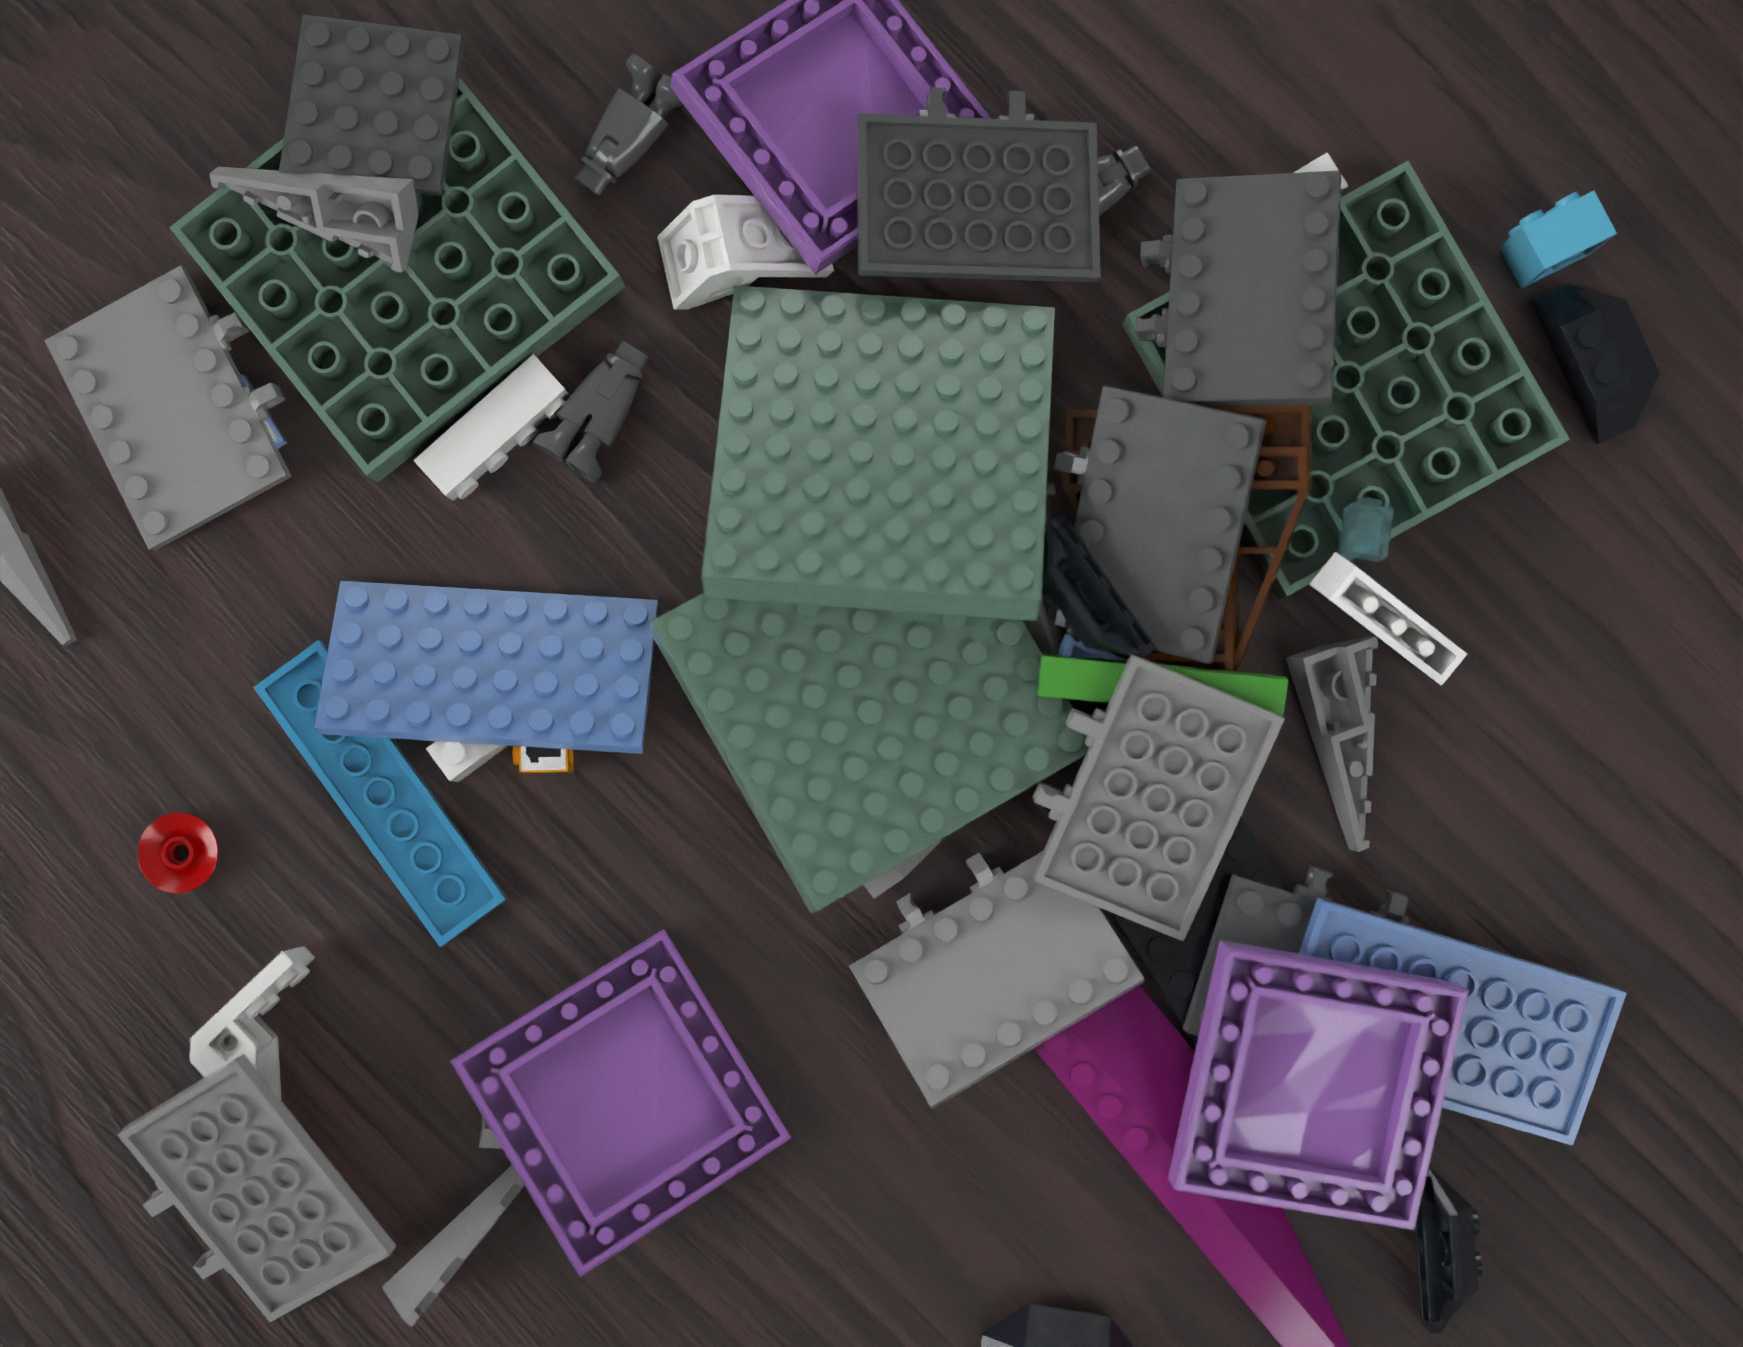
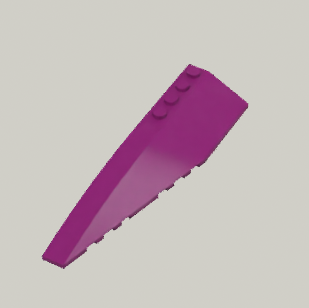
M1140 985L1034 1048L1282 1347H1350L1283 1208L1174 1190L1169 1182L1168 1176L1195 1051Z

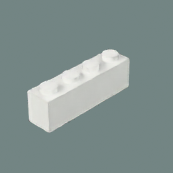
M533 354L415 458L414 462L450 500L454 501L457 497L464 499L477 488L479 484L476 480L487 470L493 473L508 460L506 454L517 444L523 446L531 441L538 433L536 427L547 417L549 420L556 418V414L570 397V394Z
M1336 552L1310 583L1317 591L1441 686L1467 656V653Z

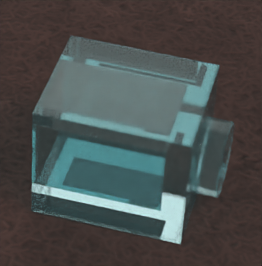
M1357 498V503L1352 502L1346 506L1343 511L1338 554L1342 557L1375 562L1387 558L1394 508L1382 507V501L1373 498Z

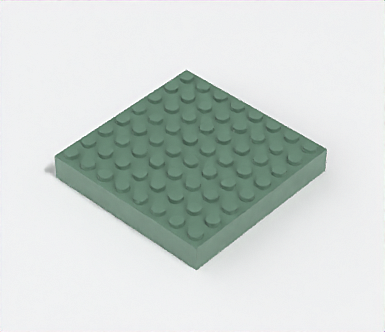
M460 77L442 196L415 193L419 217L407 268L402 273L391 270L392 264L378 257L371 256L370 258H365L359 255L358 248L339 239L331 242L277 217V211L261 203L251 205L243 201L244 195L225 186L219 188L169 227L364 474L377 483L471 410L531 355L534 354L538 357L625 288L618 272ZM284 138L246 168L279 171Z
M1409 161L1342 196L1340 200L1333 404L1312 405V488L1271 588L1278 601L1310 584L1335 552L1350 562L1381 545L1385 515L1393 511L1391 539L1570 440ZM1170 291L1127 314L1122 325L1162 397L1164 392L1166 347H1158L1157 341L1139 342L1135 332L1136 316H1139L1141 319H1150L1154 314L1162 316V309H1169ZM1251 489L1241 534L1247 546H1278L1298 495L1296 489ZM1252 554L1263 575L1266 576L1273 555Z
M734 285L702 569L705 597L1037 621L1042 587L1055 307Z
M702 593L654 619L649 627L650 633L810 913L817 912L1087 754L1090 747L1085 744L1088 735L1068 728L1065 724L1073 708L1068 699L1037 696L1041 651L1022 620L707 598Z

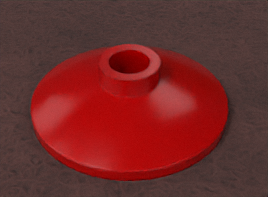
M188 813L166 814L154 820L143 832L138 845V863L145 878L156 888L169 893L190 892L206 883L217 867L219 859L217 837L212 828L195 815ZM185 845L189 850V855L185 860H181L177 854L179 847Z

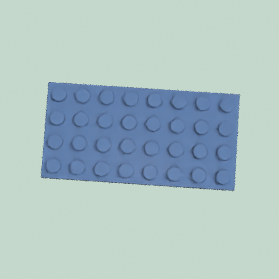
M340 581L314 728L318 734L643 754L655 640L649 631L651 621L658 618V600Z
M1317 898L1299 954L1458 982L1469 990L1442 1108L1573 1146L1627 993L1625 991Z

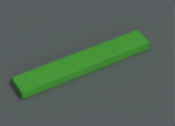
M1041 653L1037 696L1109 703L1127 661ZM1159 664L1281 716L1284 715L1288 678L1286 676Z

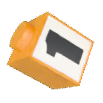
M513 746L512 748L514 765H519V773L574 772V753L572 749Z

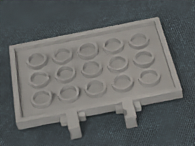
M181 265L44 340L148 549L153 551L162 548L292 477L264 423L270 417L267 410L286 400L280 387L274 383H268L254 391L251 387H246L229 353L232 350L229 342L251 330L236 312L222 319L217 315L211 317L188 269Z
M1134 655L1129 656L1106 711L1096 708L1093 716L1072 708L1065 722L1066 726L1088 735L1085 744L1090 746L1073 785L1066 784L1063 792L1056 788L1039 782L1033 795L1034 802L1050 808L1051 811L1048 816L1055 820L1056 824L1032 875L1033 881L1184 941L1285 718L1147 659Z
M1043 851L1005 874L999 866L990 870L980 852L965 860L966 865L971 869L977 882L970 887L971 894L936 915L933 914L932 910L922 915L910 893L896 901L898 908L906 919L905 922L898 925L902 935L849 965L932 1109L1144 983V977L1099 907L1033 881L1032 875Z
M245 1054L240 1055L128 1124L118 1134V1137L153 1178L154 1184L158 1188L142 1204L151 1217H154L175 1205L210 1248L193 1266L200 1277L205 1279L223 1268L228 1274L232 1275L269 1322L274 1321L390 1256L396 1247L395 1243Z

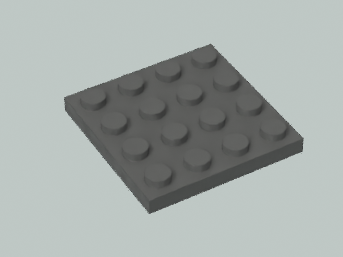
M303 15L279 172L413 179L415 193L442 196L465 43L463 36L460 34Z

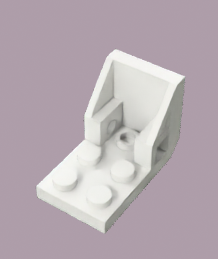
M711 195L692 201L657 236L674 310H688L734 294V285L749 286L758 277H827L834 271L831 264L815 275L755 196Z
M305 946L282 951L191 1037L190 1062L204 1077L240 1055L245 1054L281 1100L278 1036L258 1014L264 1015L280 1001L277 994L288 985L294 987L310 972L306 966L315 957Z

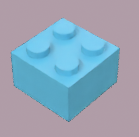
M1595 191L1582 197L1579 196L1578 192H1574L1556 202V207L1546 213L1538 210L1519 221L1520 225L1507 232L1510 238L1499 248L1521 289L1592 254L1617 234Z

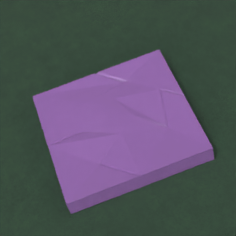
M787 0L673 72L670 88L738 176L744 181L745 185L815 275L858 246L856 124L858 113L918 116L919 110H926V96L930 93V87L946 88L943 102L946 104L947 114H955V117L991 118L899 0Z
M664 929L450 1061L580 1277L791 1139L782 1121Z
M1220 940L1168 1180L1174 1190L1414 1230L1469 990L1458 982Z

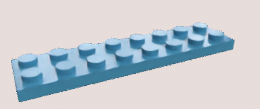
M318 640L253 688L439 947H443L508 898L393 738L329 735L316 732L314 726L328 648L323 641Z

